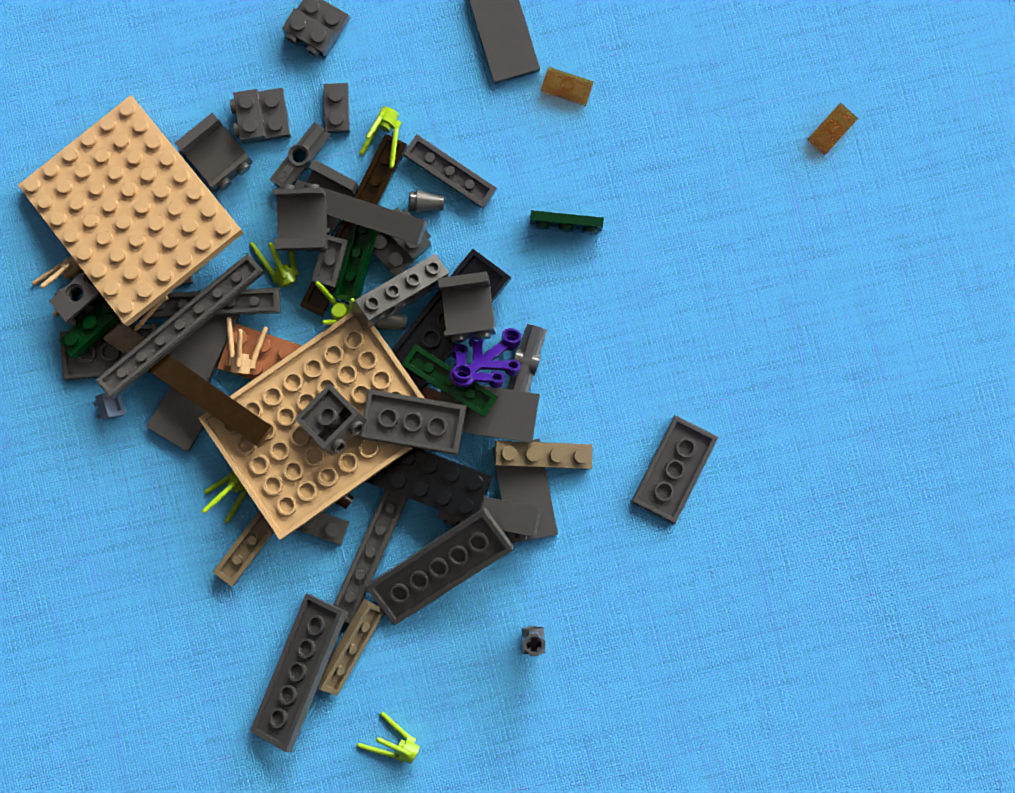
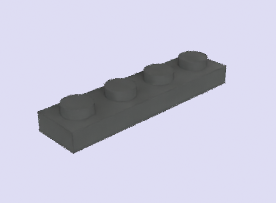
M417 134L403 153L410 161L482 209H484L497 190L495 186Z

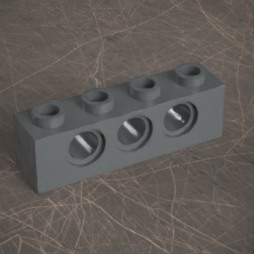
M434 254L356 299L351 312L365 331L439 287L438 278L448 277L449 272L438 256Z
M83 271L78 273L66 287L58 290L49 302L64 321L74 327L103 301L104 297ZM82 294L81 299L77 301L78 296Z

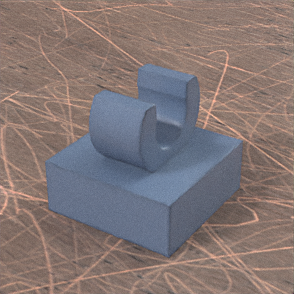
M106 393L95 396L96 401L93 404L98 406L100 414L97 417L99 419L116 418L126 414L120 394L113 400Z

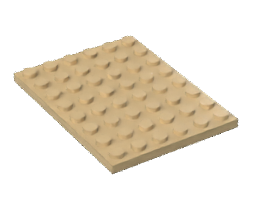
M132 95L127 97L18 184L25 196L127 327L244 233Z
M352 312L229 396L273 427L260 447L255 446L208 412L198 418L279 540L286 538L413 449L412 447L360 439V434L356 436L352 435L346 441L347 446L341 453H334L331 456L295 420L329 383L362 415H364L368 389L424 398L376 327L372 326L364 331Z

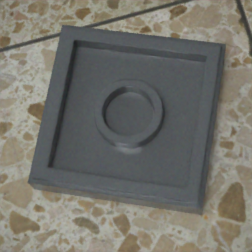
M170 386L146 427L190 452L204 428L198 418L207 411Z

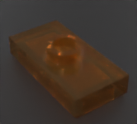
M548 67L541 92L586 106L594 81Z
M840 102L807 140L822 154L826 155L858 118Z

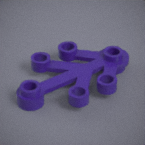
M505 329L502 332L501 342L484 354L482 350L484 340L475 341L476 337L469 338L468 344L472 347L473 362L469 365L466 364L468 348L463 344H456L453 347L452 356L456 359V366L450 371L449 378L456 386L468 387L473 382L489 383L493 388H501L503 386L505 377L502 373H477L480 369L502 370L509 376L519 374L521 365L517 360H494L506 350L512 351L519 346L521 334L516 329Z

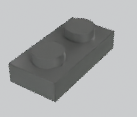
M348 83L324 84L325 130L328 133H350Z
M327 235L328 250H320L312 282L319 281L322 285L336 288L348 240Z
M321 512L297 530L342 545L349 521Z

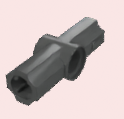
M314 122L300 141L289 149L288 156L271 176L270 180L279 188L280 185H294L302 173L309 169L313 159L330 139L331 135ZM305 153L306 158L303 162H295L297 154Z
M527 324L520 348L517 349L514 358L521 365L518 375L511 376L507 389L529 392L532 377L535 376L541 357L539 354L547 332L546 329Z
M528 626L522 628L523 654L539 656V654L545 653L544 627Z

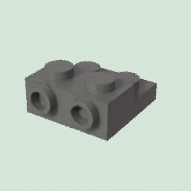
M302 0L299 7L293 9L282 30L285 38L291 43L297 45L299 42L306 46L305 50L313 56L318 57V55L326 58L348 23L350 16L325 0Z
M283 88L233 92L234 99L230 100L232 114L237 115L238 123H233L236 138L240 137L243 144L291 137Z
M406 209L401 212L412 216ZM425 230L421 244L417 245L378 232L372 253L396 277L403 273L431 246V242L428 240L431 235Z
M330 383L295 418L308 434L331 456L334 453H341L347 446L346 441L352 435L360 434L364 429V423L367 421Z

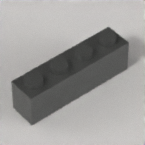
M490 497L484 498L481 509L484 507L487 509L505 535L506 531L516 533L515 538L530 540V536H537L542 507ZM442 510L438 512L437 518L444 519L445 525L456 526L459 522L461 523L465 520Z

